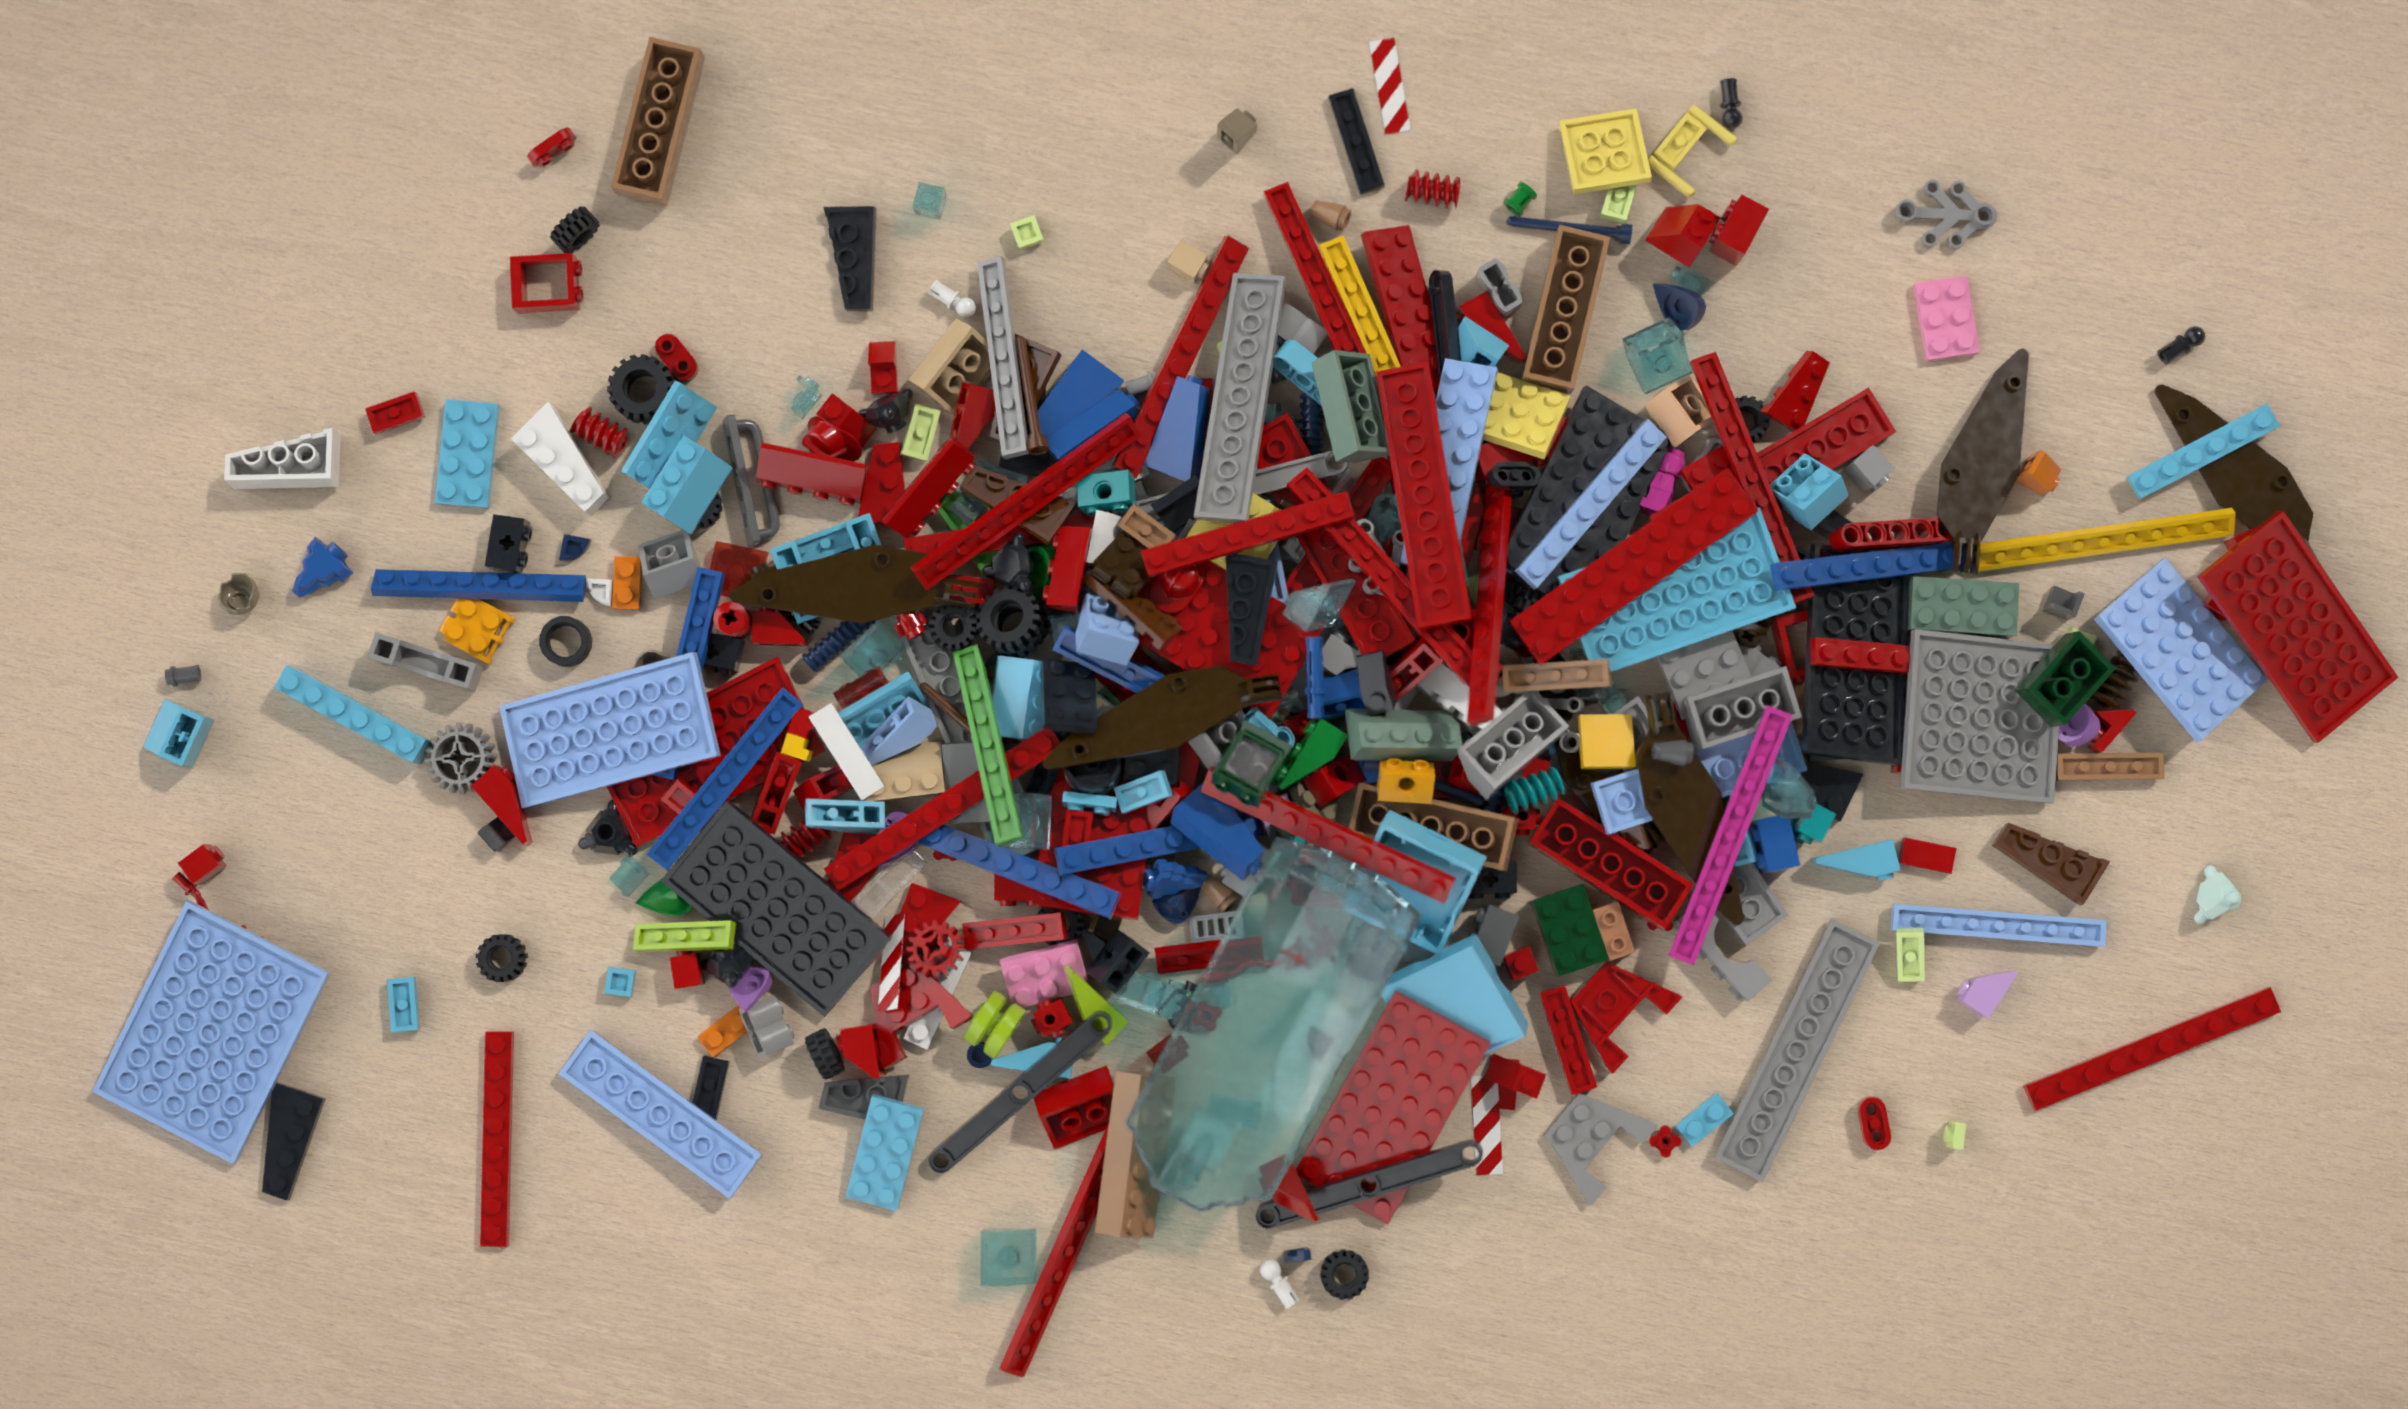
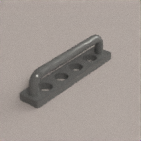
M727 415L722 421L731 466L733 467L732 472L748 547H754L761 540L774 537L778 533L780 519L774 490L763 488L770 525L766 529L758 530L738 430L746 429L751 432L757 464L761 442L764 443L762 432L757 423L750 419L736 420L735 415Z

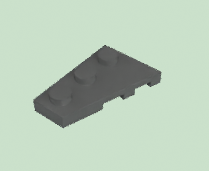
M910 1074L875 1079L864 1078L825 1082L818 1109L866 1120L873 1094L903 1102Z

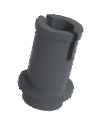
M199 665L181 668L170 666V669L165 670L166 683L173 687H177L180 683L200 682L202 679Z

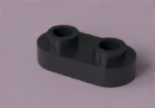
M1498 462L1488 473L1490 483L1499 490H1530L1538 484L1541 477L1539 469L1530 462Z

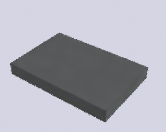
M973 742L942 744L945 790H948L978 771L979 767ZM982 799L948 821V824L990 821L986 799Z

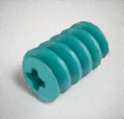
M1549 767L1547 772L1544 770L1538 771L1537 776L1531 773L1527 776V779L1519 777L1517 783L1511 780L1504 787L1506 800L1515 815L1518 814L1519 805H1521L1524 811H1528V802H1531L1533 807L1537 808L1538 799H1541L1546 805L1548 804V795L1554 801H1557V792H1560L1562 795L1565 794L1561 777L1554 767Z

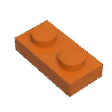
M614 556L612 609L640 610L642 584L640 557Z
M738 1005L697 1036L713 1058L748 1032L743 1024L739 1011L741 1008Z

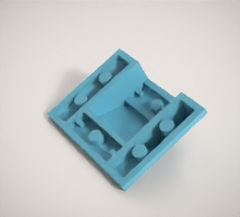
M868 513L770 549L776 568L781 569L871 545L882 546L871 515ZM793 612L797 624L818 617Z

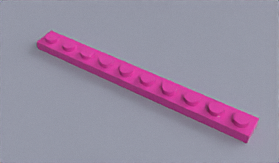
M1766 705L1672 943L1669 956L1691 965L1695 964L1793 715Z

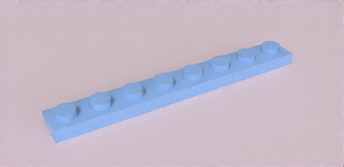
M1649 419L1639 426L1515 570L1533 589L1538 588L1667 438Z
M1892 904L1891 931L1902 928H1923L1924 933L2105 947L2107 920Z

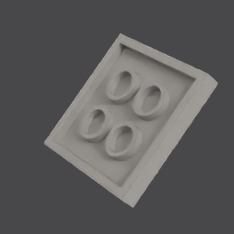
M1733 631L1656 657L1681 720L1686 719L1687 697L1751 677Z

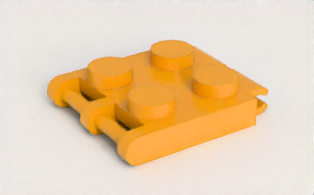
M456 598L450 611L457 614L456 618L454 619L447 615L438 631L446 635L443 639L446 642L491 665L493 662L491 658L499 643L503 644V636L510 624H514L516 619L480 599ZM506 619V622H505V624L503 625V627H502L501 631L499 632L498 636L495 635V634L497 633L499 627L501 626L503 620ZM492 640H495L487 656H484Z

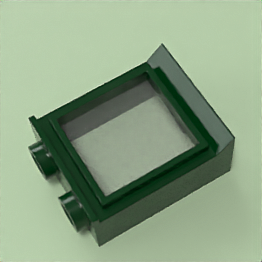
M1245 720L1235 739L1215 770H1213L1211 783L1219 791L1233 794L1241 803L1259 808L1289 760L1292 745Z

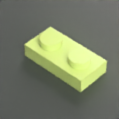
M1637 184L1608 189L1600 218L1626 225Z
M914 404L900 455L927 462L940 410Z
M1896 929L1898 982L1925 981L1924 929Z

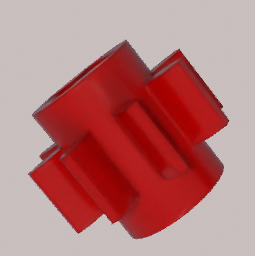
M915 611L902 613L896 617L898 624L894 625V628L900 638L906 636L908 641H911L926 632L923 626L928 624L921 611L918 613Z

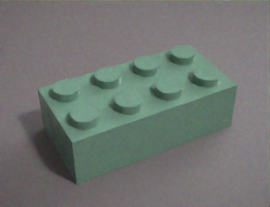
M1913 576L1909 578L1907 632L1911 633V630L1918 629L1990 638L2010 639L2017 636L2019 583Z

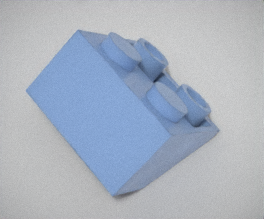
M1086 594L1076 630V652L1126 666L1139 644L1138 631L1135 629L1137 624L1130 618L1120 616L1116 612V605L1113 602L1106 603L1099 596Z

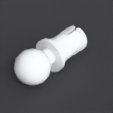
M938 280L932 284L930 288L932 290L928 292L930 296L946 304L949 310L954 306L960 317L968 318L973 316L976 311V305L971 298H959L960 291L955 292Z
M1264 1261L1260 1268L1262 1277L1265 1280L1272 1281L1273 1284L1269 1288L1275 1291L1285 1309L1291 1307L1300 1299L1287 1281L1288 1277L1280 1276L1281 1267L1277 1261Z

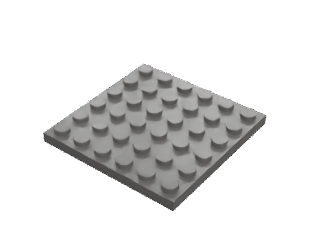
M1918 629L1911 630L1900 789L2053 804L2059 726L2050 727L2021 698L2015 689L2053 648L2054 644Z

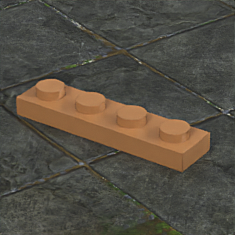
M1610 659L1543 663L1542 665L1535 663L1502 666L1504 692L1611 686Z
M2164 752L2057 754L2056 781L2165 779Z

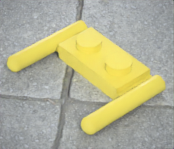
M1695 104L1692 105L1648 159L1651 169L1687 197H1692L1695 194V189L1673 171L1707 129L1711 130L1730 146L1737 142L1736 136Z

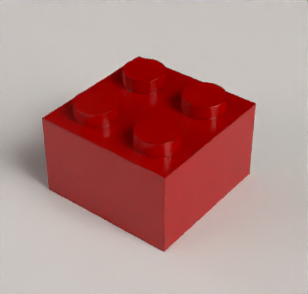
M1742 194L1737 201L1732 199L1721 217L1724 223L1720 222L1708 241L1712 244L1709 252L1737 266L1751 245L1769 208Z

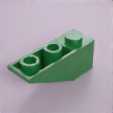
M1321 718L1311 719L1303 730L1304 738L1291 749V759L1277 777L1275 785L1284 789L1334 759L1348 735Z

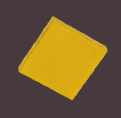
M1590 714L1578 716L1581 769L1636 767L1632 714Z

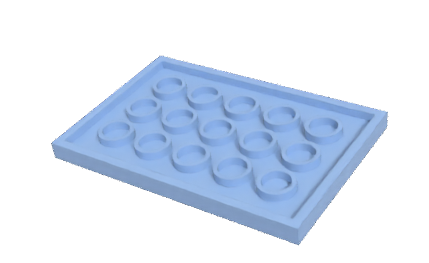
M2163 558L2098 614L2094 620L2197 743L2213 731L2264 684L2267 679L2210 610L2203 607L2204 603L2170 562Z

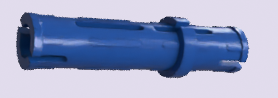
M1306 637L1307 688H1305V694H1307L1308 700L1307 718H1324L1323 700L1326 688H1324L1323 637Z

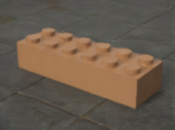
M649 37L611 188L617 195L668 206L705 56L700 48Z
M1559 225L1555 234L1526 354L1527 358L1520 380L1567 394L1573 392L1611 237Z
M1359 783L1349 829L1374 840L1382 821L1389 810L1486 856L1487 858L1483 864L1484 867L1507 872L1518 819L1432 799V804L1378 801L1376 786Z
M1116 1071L1095 1233L1119 1238L1154 1237L1174 1077L1151 1073Z

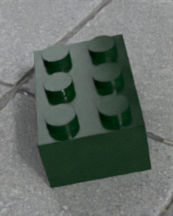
M2080 631L2066 633L2018 685L2015 691L2050 727L2065 726L2116 668Z
M1584 884L1530 900L1556 977L1609 960Z

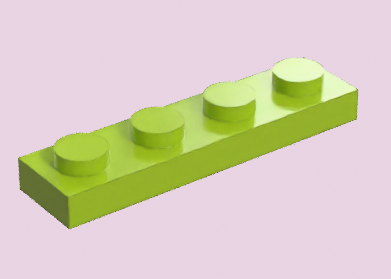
M729 920L636 924L633 950L636 952L733 949L736 923Z

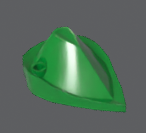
M1036 544L1027 548L1033 562V570L1029 575L1030 590L1039 603L1044 604L1045 585H1050L1052 576L1048 574L1050 559H1055L1056 550L1051 545Z
M662 878L635 902L654 912L673 916L685 915L693 908L661 881Z

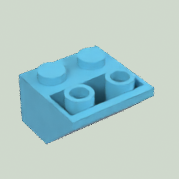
M1466 316L1458 327L1461 361L1496 367L1509 345Z
M1805 453L1770 484L1775 499L1794 520L1810 530L1849 496L1840 474Z
M165 699L143 747L178 765L193 768L214 719Z

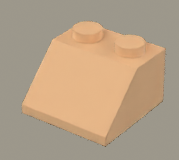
M1691 375L1667 387L1644 405L1649 411L1650 417L1656 421L1674 448L1713 423L1701 390Z

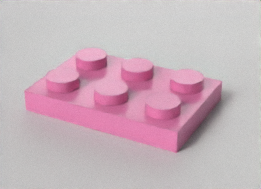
M1967 276L1915 283L1913 288L1926 362L1980 353Z
M1077 939L999 959L1011 1003H1016L1022 1008L1041 1003L1049 998L1053 1000L1072 995L1064 971V967L1067 964L1089 984Z

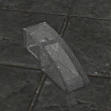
M914 851L910 855L888 864L851 902L873 920L923 869L927 862Z

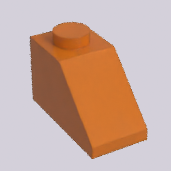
M2039 450L2026 458L2016 482L2043 496L2049 491L2053 492L2060 482L2058 475L2061 469L2044 451Z

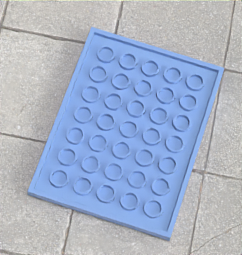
M186 901L92 1092L232 1164L237 1163L331 972L192 901Z

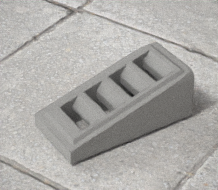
M1241 910L1189 917L1192 943L1244 937ZM1229 918H1234L1235 933H1230ZM1218 919H1223L1225 934H1220ZM1208 920H1213L1214 935L1209 936ZM1199 921L1203 922V937H1199L1197 922Z

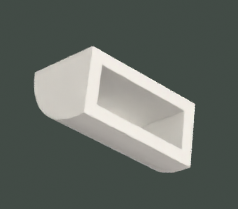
M1096 510L1086 561L1088 567L1094 568L1092 566L1094 560L1122 532V529L1118 527L1122 517Z

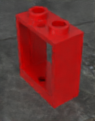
M573 253L510 256L512 309L516 313L580 310V302L584 300L583 288L579 286V276H582L581 261ZM566 263L567 299L527 301L526 266Z
M1808 610L1775 617L1770 625L1779 661L1782 662V667H1787L1790 680H1793L1794 684L1805 682V669L1796 671L1785 627L1806 623Z

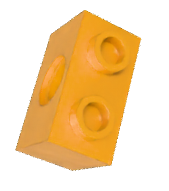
M1396 758L1380 759L1377 781L1378 801L1432 804L1435 781L1434 764L1424 760L1412 762L1401 761ZM1404 778H1410L1408 781H1402Z

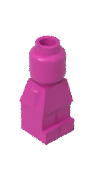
M1671 448L1669 453H1665L1660 469L1650 484L1647 498L1642 497L1640 502L1641 513L1650 516L1674 501L1675 479L1680 477L1679 471L1685 465V460L1683 459L1685 454L1682 451Z

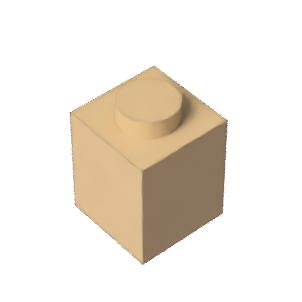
M1180 240L1167 261V267L1195 283L1198 277L1200 279L1204 277L1209 268V265L1206 264L1208 256Z

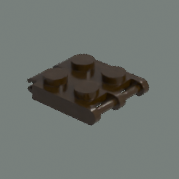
M1123 530L1094 560L1092 565L1094 569L1091 574L1106 585L1112 580L1111 588L1126 599L1130 594L1135 597L1153 577H1148L1141 555V550H1145L1147 547L1136 543Z

